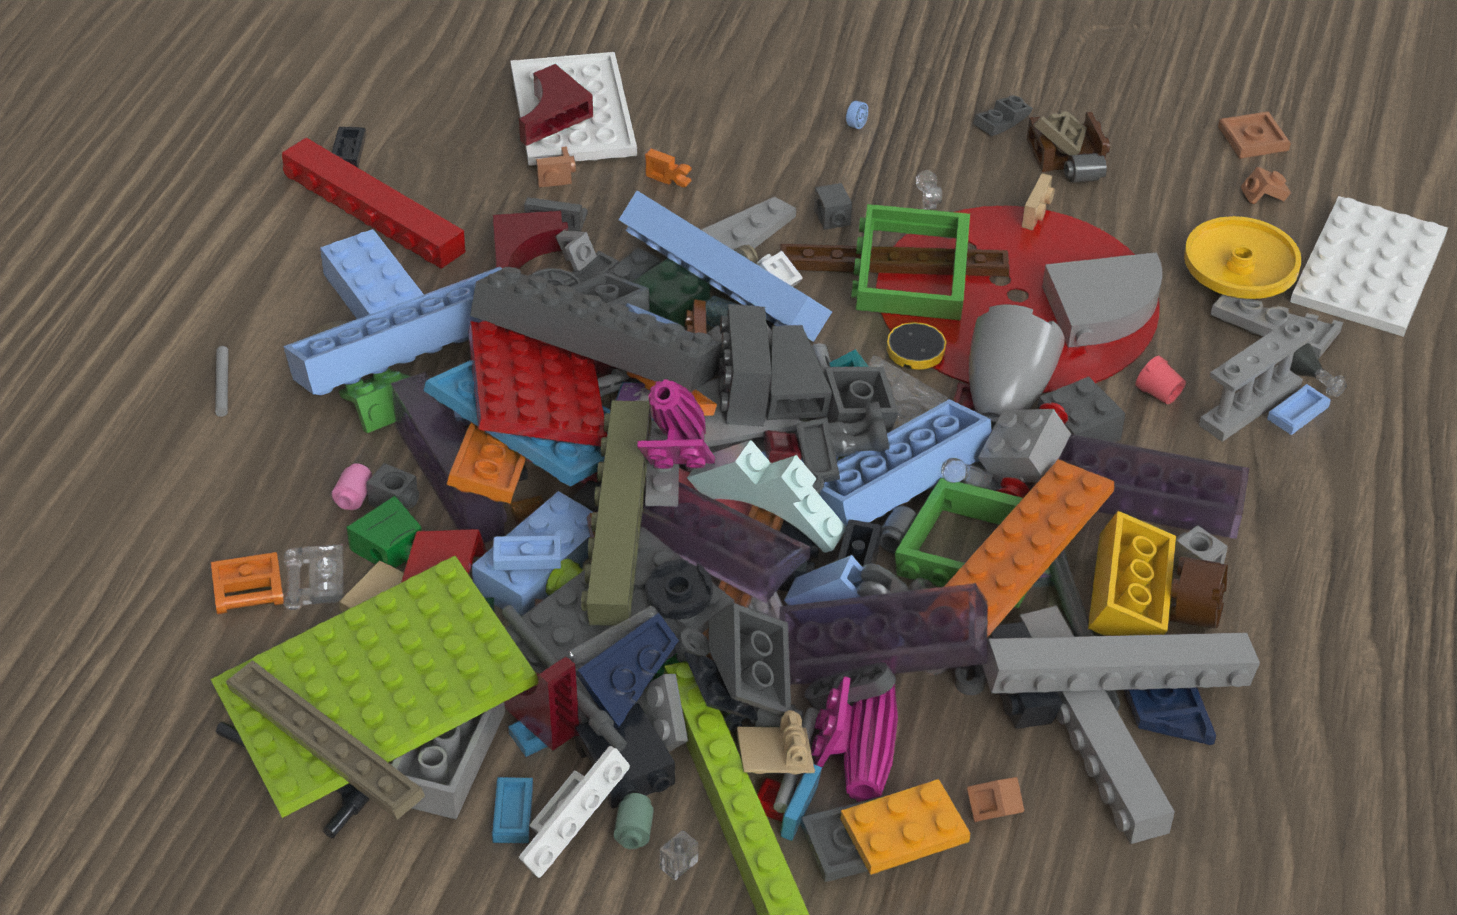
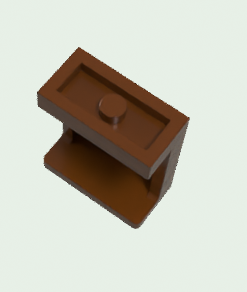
M1086 112L1083 125L1087 127L1081 150L1077 155L1097 153L1098 156L1103 155L1106 159V153L1110 151L1109 139L1104 136L1099 121H1096L1093 113ZM1040 116L1029 117L1027 141L1041 171L1063 170L1064 163L1068 161L1069 156L1061 153L1049 138L1033 126Z

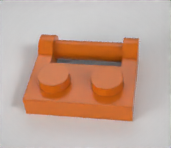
M277 552L211 562L217 615L228 613L227 610L267 603H274V606L284 604ZM269 586L272 587L271 590L225 597V593L263 588Z

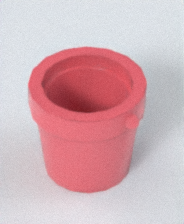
M1159 355L1145 365L1135 383V386L1142 392H1147L1167 405L1176 400L1186 385V381L1168 364V361Z

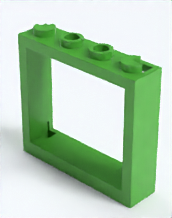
M867 204L866 218L860 217L859 232L864 233V237H858L856 254H862L861 259H855L854 276H859V281L853 280L851 298H857L856 310L961 320L970 214ZM873 230L956 238L951 296L867 288Z
M940 478L895 551L897 575L943 588L965 563L919 551L942 511L1000 525L1023 498ZM1025 595L1019 600V602L1014 607L1019 608Z

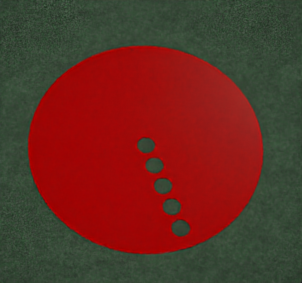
M983 206L963 209L955 212L970 214L968 243L973 244L976 249L1008 251L1010 283L1005 286H998L990 281L989 278L991 276L965 275L961 320L881 313L890 332L899 325L912 322L925 323L937 328L944 335L946 349L941 362L931 368L961 382L970 384L969 354L978 316L980 317L989 312V308L992 306L1018 305L1033 309L1032 315L1046 322L1054 321L1058 325L1042 287L1045 264L1135 254L1115 237L1100 228L1054 211L1046 210L1043 220H1038L1034 229L1030 230L1022 227L1025 208L1023 206ZM906 234L893 247L955 249L956 238L947 239L938 236ZM878 273L876 289L951 296L953 275ZM1015 289L1022 290L1028 294V299L1023 302H1015L1008 298L1007 293ZM1159 298L1157 307L1149 321L1136 332L1124 338L1108 343L1069 348L1066 342H1064L1055 371L1042 393H1050L1086 377H1090L1097 383L1117 374L1133 363L1145 351L1156 332L1160 314Z

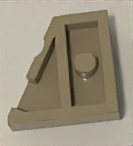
M1068 111L1061 112L1060 114H1051L1047 119L1042 116L1033 125L1049 138L1061 153L1068 156L1077 155L1080 152L1087 127Z

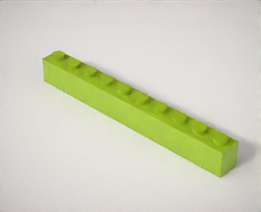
M687 661L664 666V674H676L688 737L686 742L687 748L757 914L809 915L747 772H743L741 757L721 711L706 706Z

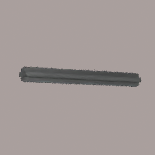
M1062 551L1048 568L1074 637L1095 636L1093 630L1088 629L1089 618ZM1105 690L1118 711L1120 700L1116 690Z

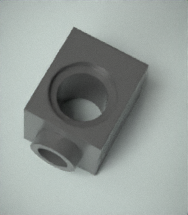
M842 183L815 187L814 211L824 230L851 225L852 202Z
M384 463L366 483L369 505L375 508L394 496L398 498L407 510L413 508L418 502L419 491L416 476Z

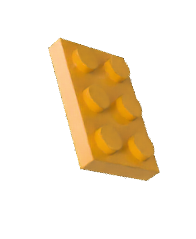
M939 779L841 810L840 820L870 875L970 841L971 833Z

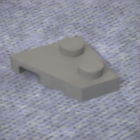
M663 674L646 686L635 704L639 703L669 752L686 743L688 737L676 674Z

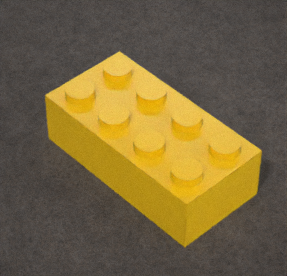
M1120 511L1116 512L1099 534L1088 629L1104 636L1166 634L1168 631L1176 542L1175 535Z

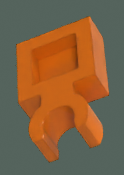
M652 148L645 154L647 177L668 185L674 181L680 187H686L691 182V178L686 177L691 171L689 165L675 164V157Z

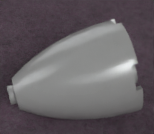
M1018 305L992 306L989 308V312L980 317L978 316L969 354L970 392L975 411L990 419L992 430L1003 410H1029L1049 383L1063 350L1065 337L1061 328L1054 321L1046 322L1032 315L1033 309Z

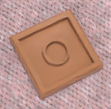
M1269 112L1219 119L1218 128L1239 159L1284 152L1290 149V141Z

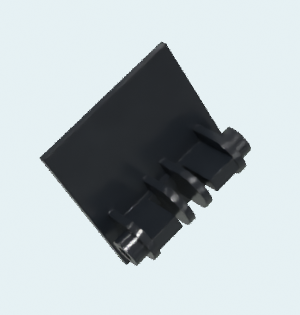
M689 652L684 653L706 706L721 711L730 731H735L737 727H741V722L745 718L758 720L752 705L731 698L714 660Z

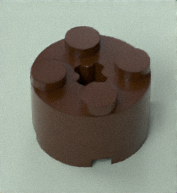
M1181 556L1177 575L1181 577L1180 579H1173L1171 598H1176L1177 601L1172 603L1170 621L1206 628H1218L1224 603H1222L1223 595L1227 589L1228 565Z

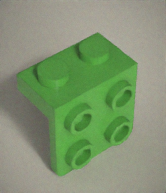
M390 368L382 373L373 374L372 378L365 381L360 379L356 383L345 384L346 388L339 391L341 398L355 404L363 431L366 433L423 411L413 378L400 373V371H391Z

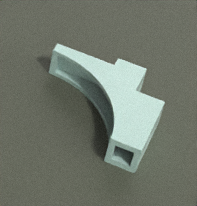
M752 440L714 452L715 463L705 464L704 468H693L687 479L706 501L729 499L763 508L797 527L816 543L824 553L833 551L846 531L847 527L812 487L816 478L797 455L770 463Z

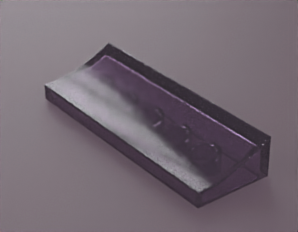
M680 482L678 506H645V483L641 528H646L680 557L688 560L689 564L703 566L710 575L766 604L781 584L802 563L810 558L809 546Z

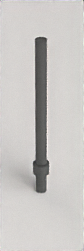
M512 605L506 606L502 610V615L543 665L548 669L558 662L557 658ZM577 684L578 707L589 719V726L598 736H603L612 747L616 748L619 752L626 747L627 742L613 727L614 721L606 711H600Z

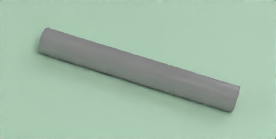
M220 346L216 349L215 413L220 417L226 416L228 413L229 351L225 346Z

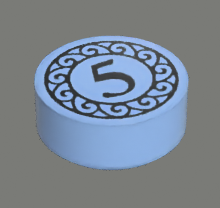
M853 101L850 104L846 114V122L849 127L861 129L864 126L868 117L867 104L860 101Z

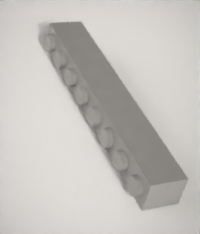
M1057 606L1019 615L1018 623H1025L1031 638L1074 637ZM1057 691L1062 701V706L1056 715L1060 724L1066 726L1073 748L1076 751L1079 750L1084 759L1087 774L1090 777H1094L1099 786L1102 801L1105 804H1109L1114 813V820L1120 832L1124 831L1130 844L1169 834L1175 811L1106 691Z
M1247 633L989 639L981 661L991 693L1010 694L1023 692L1045 693L1057 691L1079 692L1092 690L1112 691L1250 686L1260 664Z

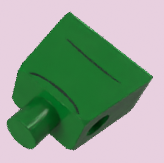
M395 496L346 527L349 549L375 565L382 561L394 568L404 562L407 563L416 532L422 531L420 524Z

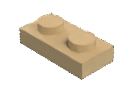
M1042 173L1025 204L1023 228L1033 230L1037 221L1043 220L1046 204H1051L1055 188H1051L1052 176Z

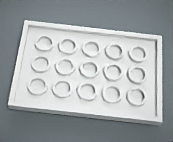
M615 52L510 61L520 118L530 113L540 102L534 95L533 73L553 64H557L593 95V117L530 145H525L528 166L536 165V159L561 156V147L567 146L569 156H574L575 161H596L607 158L637 156V145Z
M1338 196L1296 284L1290 302L1404 337L1446 237L1448 227L1413 218L1407 214L1389 211L1379 206L1358 202L1352 198Z

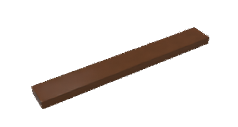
M780 244V252L783 251L796 270L854 272L855 259H861L862 254H856L857 246ZM872 246L869 272L953 275L955 249ZM967 249L965 275L1009 277L1008 251Z

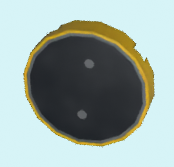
M917 322L905 323L895 327L889 333L886 350L889 358L902 367L906 364L915 370L928 369L939 364L943 359L946 340L944 335L933 326Z

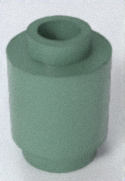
M631 793L626 795L618 805L614 839L627 849H637L649 842L654 809L651 805V800L647 796Z

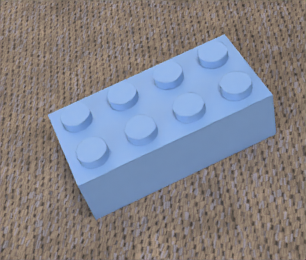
M373 229L320 247L323 273L356 319L424 295Z
M558 491L506 536L560 535L561 561L567 558L572 559L583 569V563L589 558L588 541L590 534L586 517L593 511ZM493 547L472 564L474 584L484 598H494L495 605L502 610L506 606L512 605L523 616L534 608L535 599L544 600L548 597L546 584L553 569L494 570Z

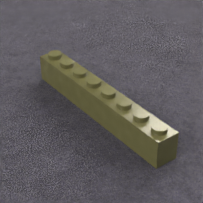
M612 400L610 413H605L604 432H607L608 435L601 439V456L605 457L604 462L598 463V481H602L601 487H595V506L599 507L598 512H592L591 529L592 532H595V538H589L588 557L592 558V562L585 565V584H589L588 591L583 590L581 596L582 611H587L589 625L630 626L648 460L638 449L637 444L638 441H650L652 416L649 401Z

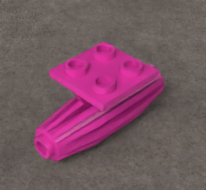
M668 379L656 382V385L650 389L651 393L648 396L652 418L663 434L667 436V440L638 441V449L651 465L659 469L673 468V464H686L689 468H704L705 464L715 463V456L704 442V434H706L704 412L692 393L685 387Z
M844 676L838 688L831 689L826 703V710L820 709L817 715L815 729L819 730V735H816L813 741L811 754L815 756L814 764L823 768L830 754L844 753L847 794L849 793L851 799L854 798L857 802L881 797L893 764L898 724L896 689L894 684L886 693L865 700L861 699L853 702L851 706L847 703L851 678Z

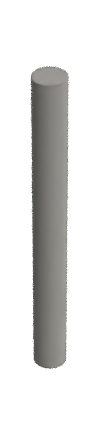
M808 708L806 710L801 726L807 730L809 744L819 713L815 708ZM784 774L774 803V809L777 812L785 813L791 801L799 774Z

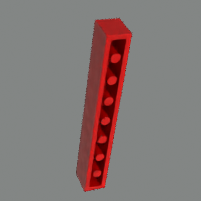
M304 138L282 152L283 171L289 179H293L309 191H313L323 197L327 202H331L343 209L347 214H351L367 226H371L387 238H391L407 250H411L421 256L427 262H431L442 269L466 252L463 229L310 139Z

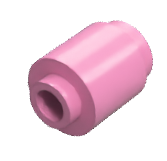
M357 463L345 468L332 491L334 502L345 510L360 508L367 495L366 483L372 477L371 471L366 466Z

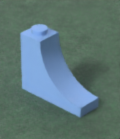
M852 555L794 579L784 601L805 623L822 619L844 621L873 632L894 649L905 645L907 640L905 633L897 625L889 623L857 593L859 584L864 582L861 578L863 567Z

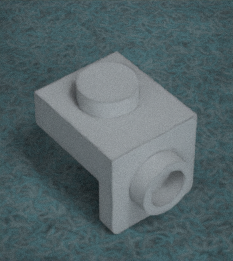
M563 230L556 236L566 261H571L574 270H582L597 257L587 232Z

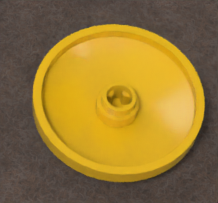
M1219 217L1200 224L1189 234L1184 251L1185 264L1196 280L1215 292L1235 298L1261 299L1278 295L1295 283L1301 267L1300 250L1288 234L1267 222L1248 217Z

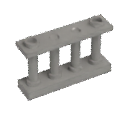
M1289 319L1211 371L1210 377L1223 385L1219 405L1201 416L1199 426L1223 442L1300 389L1303 379L1290 371L1293 355L1297 349L1311 341L1314 334Z

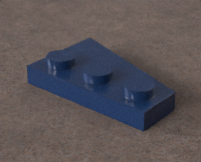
M660 613L654 615L576 671L577 677L599 708L606 711L614 721L613 727L615 729L620 727L632 706L638 701L650 680L658 672L679 641Z

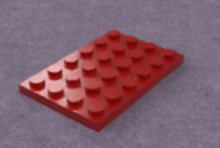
M488 321L470 322L468 334L473 363L472 372L478 430L601 447L602 437H607L608 434L604 432V412L594 359L503 328Z

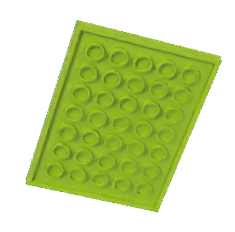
M456 556L440 562L430 569L349 608L341 614L211 679L282 818L345 786L349 782L229 690L226 681L251 661L257 663L387 762L406 754L537 685L539 681L535 671Z

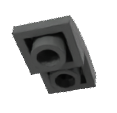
M1011 95L1007 98L996 100L994 109L976 114L973 124L989 135L994 136L1021 122L1032 112L1033 108L1026 104L1022 98Z

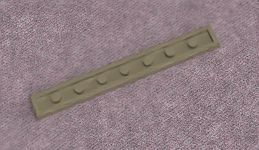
M251 661L226 681L229 690L398 820L425 797L420 786L254 661Z

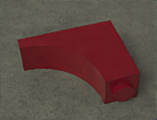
M557 64L533 73L534 95L540 102L530 113L519 118L520 141L527 146L593 117V95Z
M561 211L493 215L496 268L513 267L519 269L525 263L538 256L562 251L556 236L563 230L568 231V222H562Z
M567 656L542 673L535 672L539 680L537 685L504 702L505 709L552 751L574 737L575 727L579 726L575 663Z

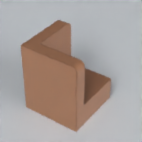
M1017 777L967 787L974 822L1024 812Z

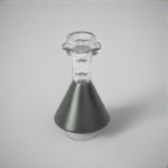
M1306 343L1294 352L1290 371L1296 375L1316 378L1327 386L1326 394L1328 396L1338 397L1344 392L1347 387L1344 376L1338 375L1334 377L1324 370L1311 344Z

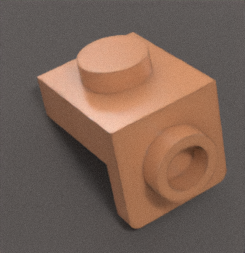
M567 146L561 147V156L536 159L539 188L572 184L571 173L576 172L574 156H569Z
M1256 167L1241 185L1243 193L1252 204H1256L1264 193L1282 201H1285L1291 194L1285 184L1286 179L1283 175L1276 171L1269 172L1260 167Z

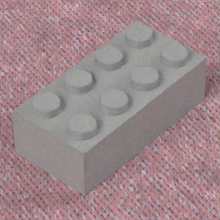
M504 702L393 760L391 765L420 786L425 794V797L413 806L412 809L457 819L505 714Z

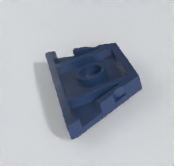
M1197 687L1124 690L1139 729L1207 745L1215 744L1216 733Z

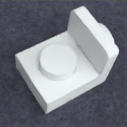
M783 251L774 256L767 254L757 262L758 266L792 287L803 279Z

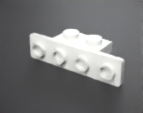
M609 746L585 776L574 770L529 825L537 835L520 854L519 859L535 876L540 878L629 770V763L616 748Z

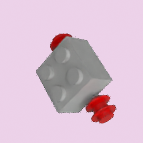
M1044 403L1040 405L1039 409L1002 411L978 456V459L994 481L1000 482L1002 488L997 489V492L1024 498L1030 491L1025 482H1038L1059 459L1071 435L1064 425L1068 421V415L1061 405L1057 403Z

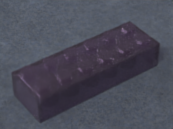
M423 372L391 383L396 429L458 530L479 529L484 543L494 540V537L505 536L504 522L507 521V514L502 502L490 500L488 497L476 493L462 492L455 487L447 485L450 471L465 437L466 429L461 420L457 421L455 419L452 409L439 403L434 397L424 392L426 380L430 379L428 374Z
M1073 434L1070 435L1059 460L1114 481V492L1096 512L1115 515L1117 511H1120L1138 520L1192 530L1198 525L1210 534L1237 539L1250 468Z
M976 583L781 606L779 609V620L788 623L790 685L813 683L817 679L878 662H885L893 674L987 664L988 601Z

